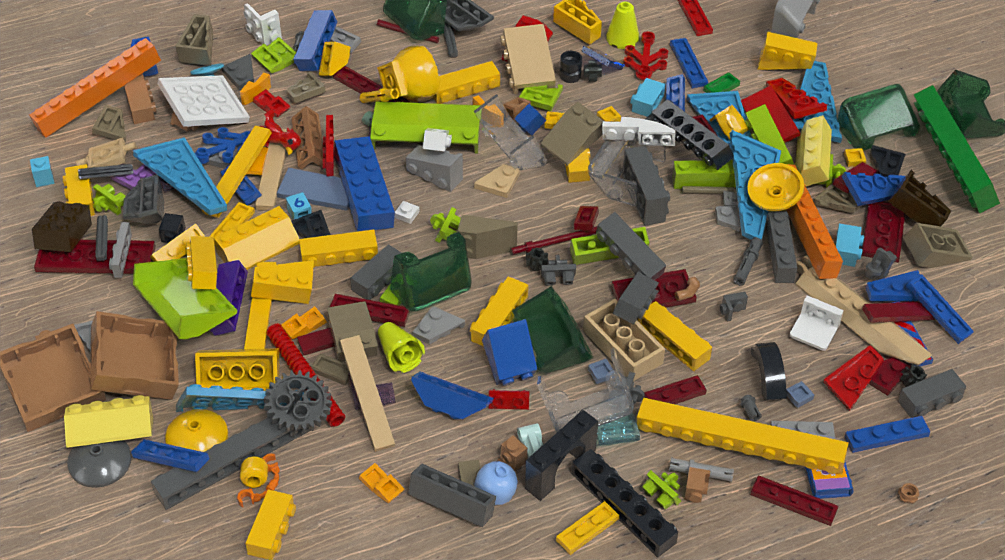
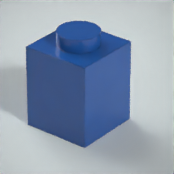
M530 104L514 118L519 123L517 127L523 133L527 131L531 135L546 121Z

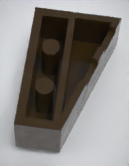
M911 169L899 183L888 202L917 223L941 227L948 219L951 210L936 194L932 196L925 189L927 185L924 182L920 183L914 177L915 173Z

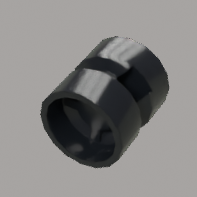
M570 50L561 54L559 76L562 81L575 83L581 79L582 55L579 52Z

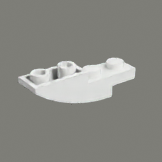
M621 117V122L603 121L602 124L603 140H638L639 145L675 146V130L661 123L640 118Z

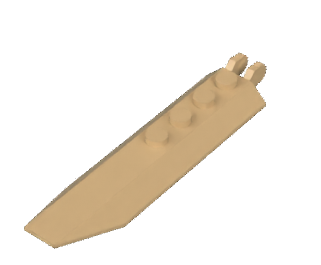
M807 255L803 257V263L800 261L796 262L797 271L801 274L796 285L810 297L844 310L841 322L878 352L915 365H920L932 356L929 351L894 322L870 323L862 310L864 304L870 303L839 278L819 279Z

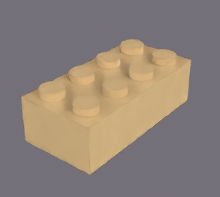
M614 299L584 316L583 331L627 377L629 372L635 373L633 380L635 381L663 364L665 348L638 321L632 324L614 315L613 312L618 303Z

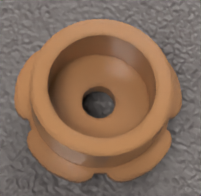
M906 483L899 488L898 494L903 502L915 503L918 500L917 497H919V490L914 484Z

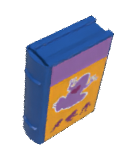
M846 462L842 475L805 467L814 497L824 499L849 497L853 494L852 480L850 479Z

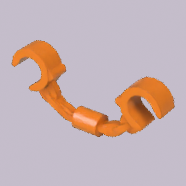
M270 453L265 455L263 459L267 463L276 460L275 454ZM278 462L271 465L267 464L268 472H272L275 475L274 479L267 485L266 491L261 494H254L252 489L249 488L238 493L237 499L241 507H244L242 501L244 497H250L252 504L265 498L268 490H275L278 486V473L280 472Z

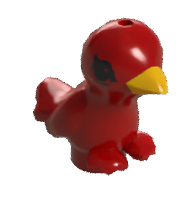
M273 109L264 114L266 118L265 125L259 127L270 129L272 132L264 146L268 147L269 143H280L284 146L289 156L295 149L300 147V136L293 129L287 128V132H283L273 119Z

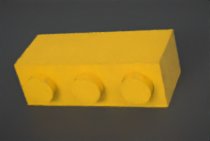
M87 164L65 168L66 175L63 176V183L67 188H64L65 198L69 199L65 203L89 205L90 214L94 216L95 209L93 207L91 179H79L78 169L88 168Z
M273 490L267 491L245 543L248 555L273 560L275 553H279L282 544L281 538L287 534L289 528L288 521L290 517L294 516L296 511L293 495Z

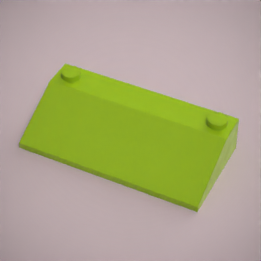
M376 101L370 137L374 150L376 149V141L424 143L425 130L433 128L449 130V135H452L451 144H472L475 154H478L481 105Z
M187 258L134 264L133 286L179 339L187 340L192 337H198L237 314V309L217 288L192 289V283L188 281Z

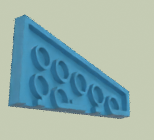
M814 61L812 69H806L800 90H804L809 97L814 96L817 98L818 103L824 102L827 104V111L804 116L799 119L792 117V120L801 132L806 120L823 115L832 129L831 141L841 143L842 135L839 131L840 126L839 122H837V112L833 95H831V85H829L828 81L829 76L826 63Z
M739 92L687 94V101L697 114H703L717 136L728 143L731 148L730 140L720 128L717 120L714 119L710 122L709 119L733 105L744 121L747 120ZM750 130L743 134L752 138Z
M732 130L729 134L731 150L734 155L733 167L742 236L751 240L754 237L762 240L768 211L759 208L751 201L748 195V181L751 175L760 167L779 163L781 150Z
M185 137L133 150L135 158L207 214L213 215L227 211L226 202Z
M193 384L186 387L176 403V412H183V408L190 407L193 409L212 407L213 410L248 409V406L257 405L259 409H264L266 391L262 388L243 390L242 387L223 389L222 386L203 388L201 385ZM279 403L282 406L288 405L286 403Z

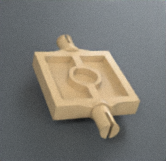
M122 137L89 148L86 158L76 160L77 166L87 164L88 168L121 165L125 163L126 153L137 149L135 142L125 145Z

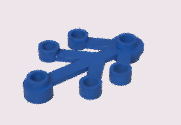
M220 127L218 129L219 138L213 137L212 133H204L202 135L203 143L218 144V146L209 149L198 148L195 155L201 164L209 162L210 155L226 150L222 154V161L231 163L236 146L244 144L250 131L239 134L228 132L227 128Z

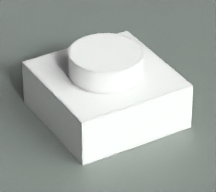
M403 201L395 211L394 217L411 224L419 213V207Z

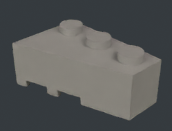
M418 145L406 157V170L451 192L463 180V154L457 153L454 155L450 154L447 150L439 152L437 150L423 149V146Z

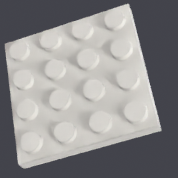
M223 75L158 79V86L183 127L249 122L250 116Z

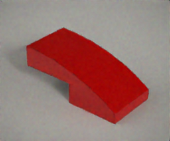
M267 89L253 97V103L265 112L273 109L275 117H279L291 107L279 95L274 97Z

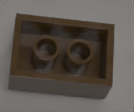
M62 201L53 202L32 228L34 248L72 252L92 225L89 205H82L81 203L70 204Z

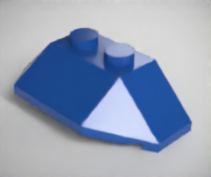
M421 371L411 378L425 406L430 407L435 412L449 414L454 419H464L486 408L494 399Z

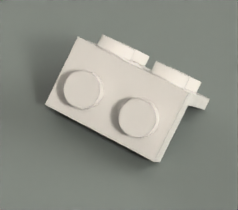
M248 3L244 5L245 11L243 13L247 22L245 25L248 33L254 35L257 42L268 46L278 37L282 39L279 13L276 10L260 16Z
M806 296L801 314L790 332V337L825 351L840 326L844 310Z

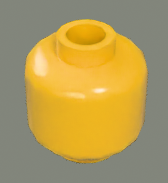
M255 456L246 458L241 464V482L250 488L264 485L268 477L266 461Z

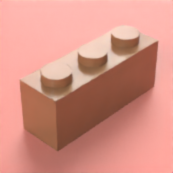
M142 73L124 85L134 124L155 120L154 113L157 112L155 102L151 103L154 100L152 92L148 91L150 90L148 79L144 80Z

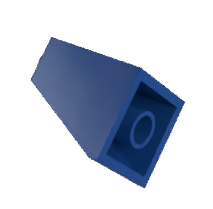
M526 319L487 330L482 343L496 385L503 384V386H507L519 378L522 380L532 378L533 374L537 371V365Z

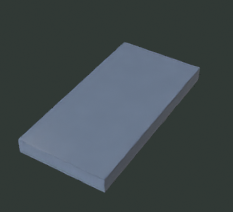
M288 168L277 191L278 198L286 199V197L303 192L309 204L345 211L349 207L348 198L340 177Z

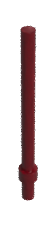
M597 226L587 232L579 230L535 242H524V245L510 248L511 254L530 253L532 248H542L570 241L574 238L597 234Z

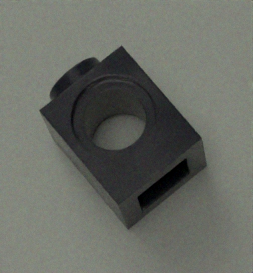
M164 214L159 227L161 242L169 243L185 231L183 215Z

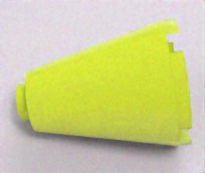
M621 2L617 5L606 34V40L609 45H616L618 49H625L627 45L635 46L639 42V31L634 6L629 2Z
M391 322L384 323L379 327L378 337L387 363L393 371L405 373L413 370L420 364V358L422 354H425V348L419 339Z

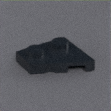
M872 145L870 152L875 168L878 170L877 174H881L883 177L899 175L906 154Z
M322 210L291 220L296 233L303 238L331 235Z

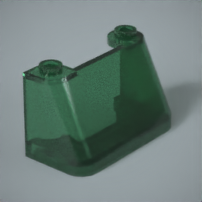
M385 0L383 12L411 38L424 40L432 36L444 34L447 0Z
M955 69L939 87L937 92L965 139L1002 136L1005 133V119L992 120L984 103L991 93L988 81Z
M900 84L889 85L845 99L841 103L837 118L840 126L839 130L854 149L862 148L863 151L871 149L877 137L903 130L904 135L910 137L917 135L920 129V124L907 94Z
M460 232L447 237L446 244L449 247L448 249L422 259H418L410 252L394 256L390 290L406 309L419 311L470 290L472 278L466 240Z
M552 286L512 310L515 316L514 322L526 319L532 347L537 355L535 357L537 370L540 373L548 374L588 362L594 358L568 306Z

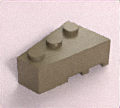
M194 14L175 46L180 62L211 66L214 31L210 16Z

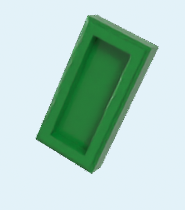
M728 72L705 85L703 91L706 93L728 92L740 86V80Z

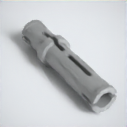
M671 457L669 471L689 473V467L710 470L709 478L732 482L733 476L731 475L734 473V469L697 463L692 459L686 461Z

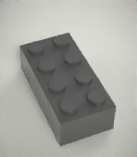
M646 145L625 149L622 175L644 226L666 222V214L669 213L668 202L670 201V193L668 190H665L664 180L660 178L658 167L653 163L652 153L648 152Z

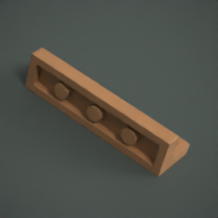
M305 106L292 117L293 130L301 139V145L296 149L298 167L303 169L311 162L322 167L323 139L319 114Z

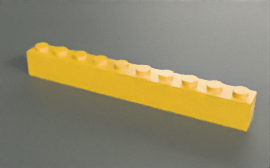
M643 398L637 415V429L644 432L658 433L666 437L671 436L684 441L702 443L706 446H716L725 450L743 452L746 455L761 456L769 460L774 459L787 464L805 466L809 469H819L831 474L837 473L842 475L849 442Z

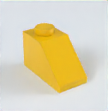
M324 42L319 76H332L348 64L351 47L338 42Z

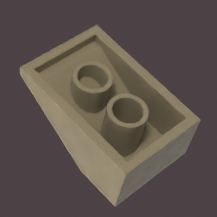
M577 102L564 113L540 145L564 164L569 165L603 135L602 124L604 120Z
M462 215L457 231L458 257L479 259L511 252L510 248L517 246L518 222Z
M916 223L903 237L916 264L921 267L935 268L969 261L973 258L956 229Z
M365 301L327 308L338 361H345L340 340L360 335L366 357L377 356L378 345Z

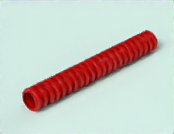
M280 323L271 325L267 329L266 334L273 345H275V348H279V353L294 374L298 375V371L301 370L304 376L307 372H310V378L317 375ZM331 396L332 405L326 421L331 427H336L343 423L346 416Z

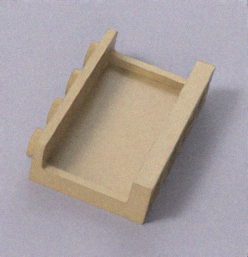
M544 24L504 28L500 39L501 45L505 46L503 55L504 60L508 61L506 71L511 76L509 78V86L513 88L514 94H518V89L547 85V88H555L556 79Z

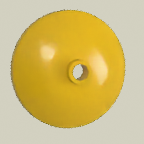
M772 163L760 167L751 175L748 181V195L751 201L759 208L767 211H782L792 207L800 200L804 192L802 175L794 167L783 163Z
M194 409L186 411L172 420L166 430L165 440L166 444L205 452L214 445L228 439V428L224 419L217 413L206 409Z

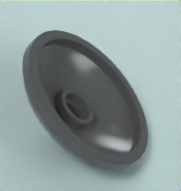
M124 440L76 446L69 453L67 467L71 477L77 483L92 488L104 487L115 483L126 474L131 464V451Z

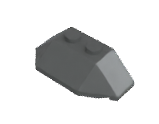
M471 0L436 1V16L457 31H473L494 20L493 15Z
M159 175L141 178L137 182L138 185L133 187L124 198L123 218L143 224L158 223L164 217V197Z

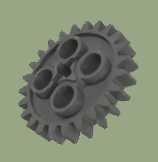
M291 370L290 376L282 373V379L275 377V383H269V389H266V396H264V403H266L264 410L267 411V418L273 417L272 424L279 422L278 429L285 426L287 433L292 428L295 434H297L298 429H301L303 434H305L306 428L314 431V424L321 427V421H326L332 405L330 400L331 393H327L328 386L323 387V380L317 382V375L310 378V372H307L304 376L301 370L298 371V375H295ZM291 388H298L299 390L294 391ZM309 398H315L316 401H310ZM279 403H286L288 405L282 406ZM303 413L305 416H298L297 414Z

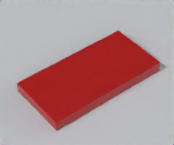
M771 85L741 100L745 112L765 104L784 143L801 135Z

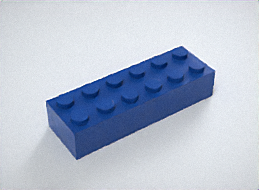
M370 136L335 140L334 158L344 185L357 232L394 228L395 211Z

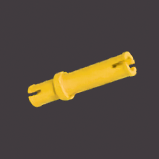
M382 88L379 91L361 93L360 101L362 103L387 102L390 99H397L400 93L397 88Z

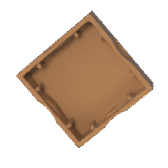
M96 311L91 325V390L172 400L179 386L178 362L175 354L177 335L162 320L138 319L126 315Z
M73 323L49 332L34 341L21 343L0 352V370L27 432L64 418L66 407L72 404L86 405L94 401H106L105 391L91 390V363L87 359L84 345Z

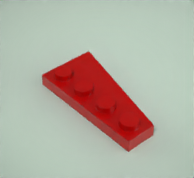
M784 78L766 81V87L772 86L785 109L794 119L827 111V104L824 102L818 103L817 98L807 96L804 90L796 89L794 84Z

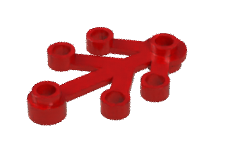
M650 31L642 33L643 55L633 45L625 47V54L627 56L623 59V65L632 67L636 71V77L641 80L650 79L653 72L658 69H667V61L664 60L668 58L669 51L667 49L661 48L658 52L650 55V47L655 42V34ZM633 57H635L639 62H641L642 65L637 64L634 61ZM660 58L656 64L648 66V64Z

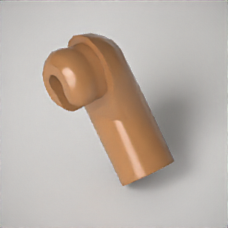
M696 277L688 279L687 283L689 286L686 289L675 292L677 301L694 296L700 287V282Z

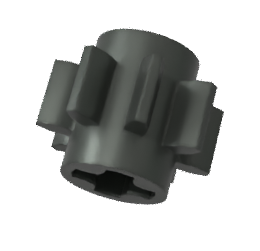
M589 60L588 65H584V78L588 77L589 82H597L598 77H602V65L597 64V60Z
M532 248L530 253H526V267L530 266L532 271H540L542 265H548V253H544L542 248Z
M912 364L910 367L906 366L902 370L903 375L900 380L903 381L905 387L923 381L927 374H925L922 367Z

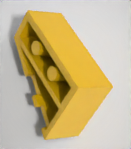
M562 0L554 6V23L589 45L601 37L602 21L592 9L589 10L584 0Z
M767 32L759 56L758 70L812 69L816 58L817 43Z
M314 260L255 267L251 297L309 304L312 291Z

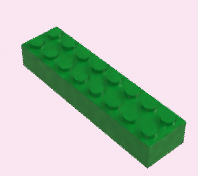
M931 85L914 94L916 100L914 106L918 111L921 121L925 123L928 133H931L935 145H938L942 157L946 159V163L949 169L953 171L956 181L960 183L963 193L969 198L968 201L972 208H977L978 212L982 213L1000 204L993 183L935 87Z

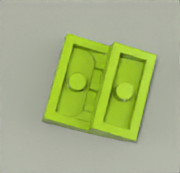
M278 37L268 46L263 43L251 54L269 72L274 73L292 65L296 52Z

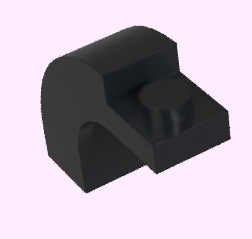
M775 342L755 344V347H751V355L757 360L760 368L762 396L766 400L787 399L784 364L777 344Z

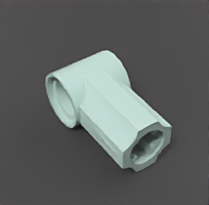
M536 423L517 428L518 439L528 448L527 456L529 458L543 445L540 426Z

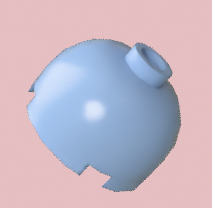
M501 461L485 464L477 473L474 482L475 487L496 496L495 505H503L509 502L515 494L518 484L513 468Z

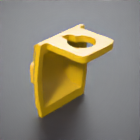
M733 105L709 119L710 122L714 119L717 120L720 128L729 140V133L732 130L741 134L749 130L743 117Z

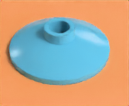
M224 63L192 70L190 73L196 76H214L215 72L224 67Z

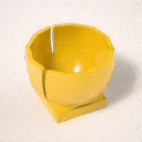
M409 46L401 50L392 62L377 67L383 88H397L400 93L399 97L413 102H421L433 98L438 92V69L432 54L424 46Z

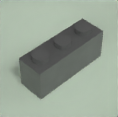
M388 244L350 277L351 290L362 298L371 300L386 285H389L399 273L404 272L406 269V255Z
M638 272L619 298L613 314L635 324L638 318H643L646 310L649 309L652 301L655 300L659 292L656 290L659 282Z
M950 369L903 388L898 402L911 418L925 416L932 410H939L949 403L959 402L963 398L966 385L955 371Z

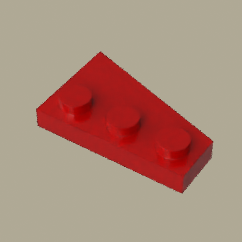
M326 115V136H323L322 165L323 169H326V176H334L333 115Z
M869 345L824 378L823 383L851 411L883 364L884 358Z

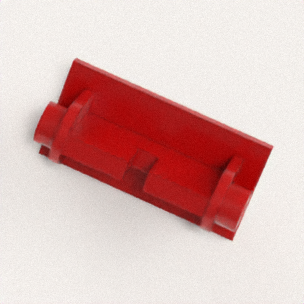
M489 390V397L494 399L489 404L488 409L529 410L530 391Z

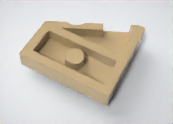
M503 164L474 183V189L507 198L520 175V169Z

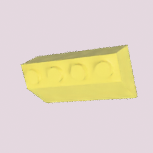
M822 115L806 120L800 132L801 135L797 137L795 166L802 175L805 186L829 180L832 129Z
M138 395L131 399L116 398L108 402L94 401L86 405L72 404L66 407L64 414L66 448L152 436L153 413L150 396Z

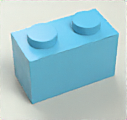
M648 78L644 80L643 84L640 83L636 95L633 94L631 98L632 112L648 117L662 101L665 84Z
M839 223L835 246L843 260L842 265L855 267L856 261L861 259L862 249L859 246L863 245L864 235H861L862 227Z

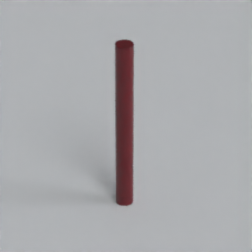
M380 19L377 21V26L430 42H439V37Z

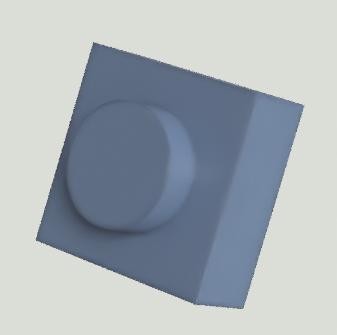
M607 359L588 365V371L596 384L615 378V372Z
M802 381L786 389L787 397L797 408L814 399L813 392Z

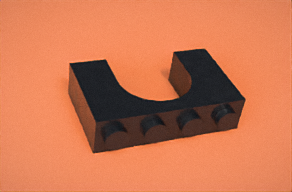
M582 409L526 460L525 490L542 501L555 489L557 469L568 453L578 458L589 449L595 452L599 421Z

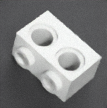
M427 128L424 134L423 149L445 151L447 147L451 146L452 135H449V130Z

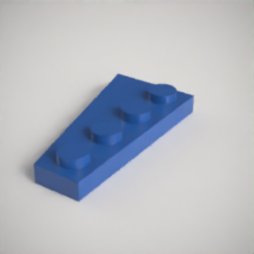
M844 172L841 177L857 205L861 206L890 200L905 176L889 175L888 177H883L881 174L867 176L865 173L851 175L850 172Z

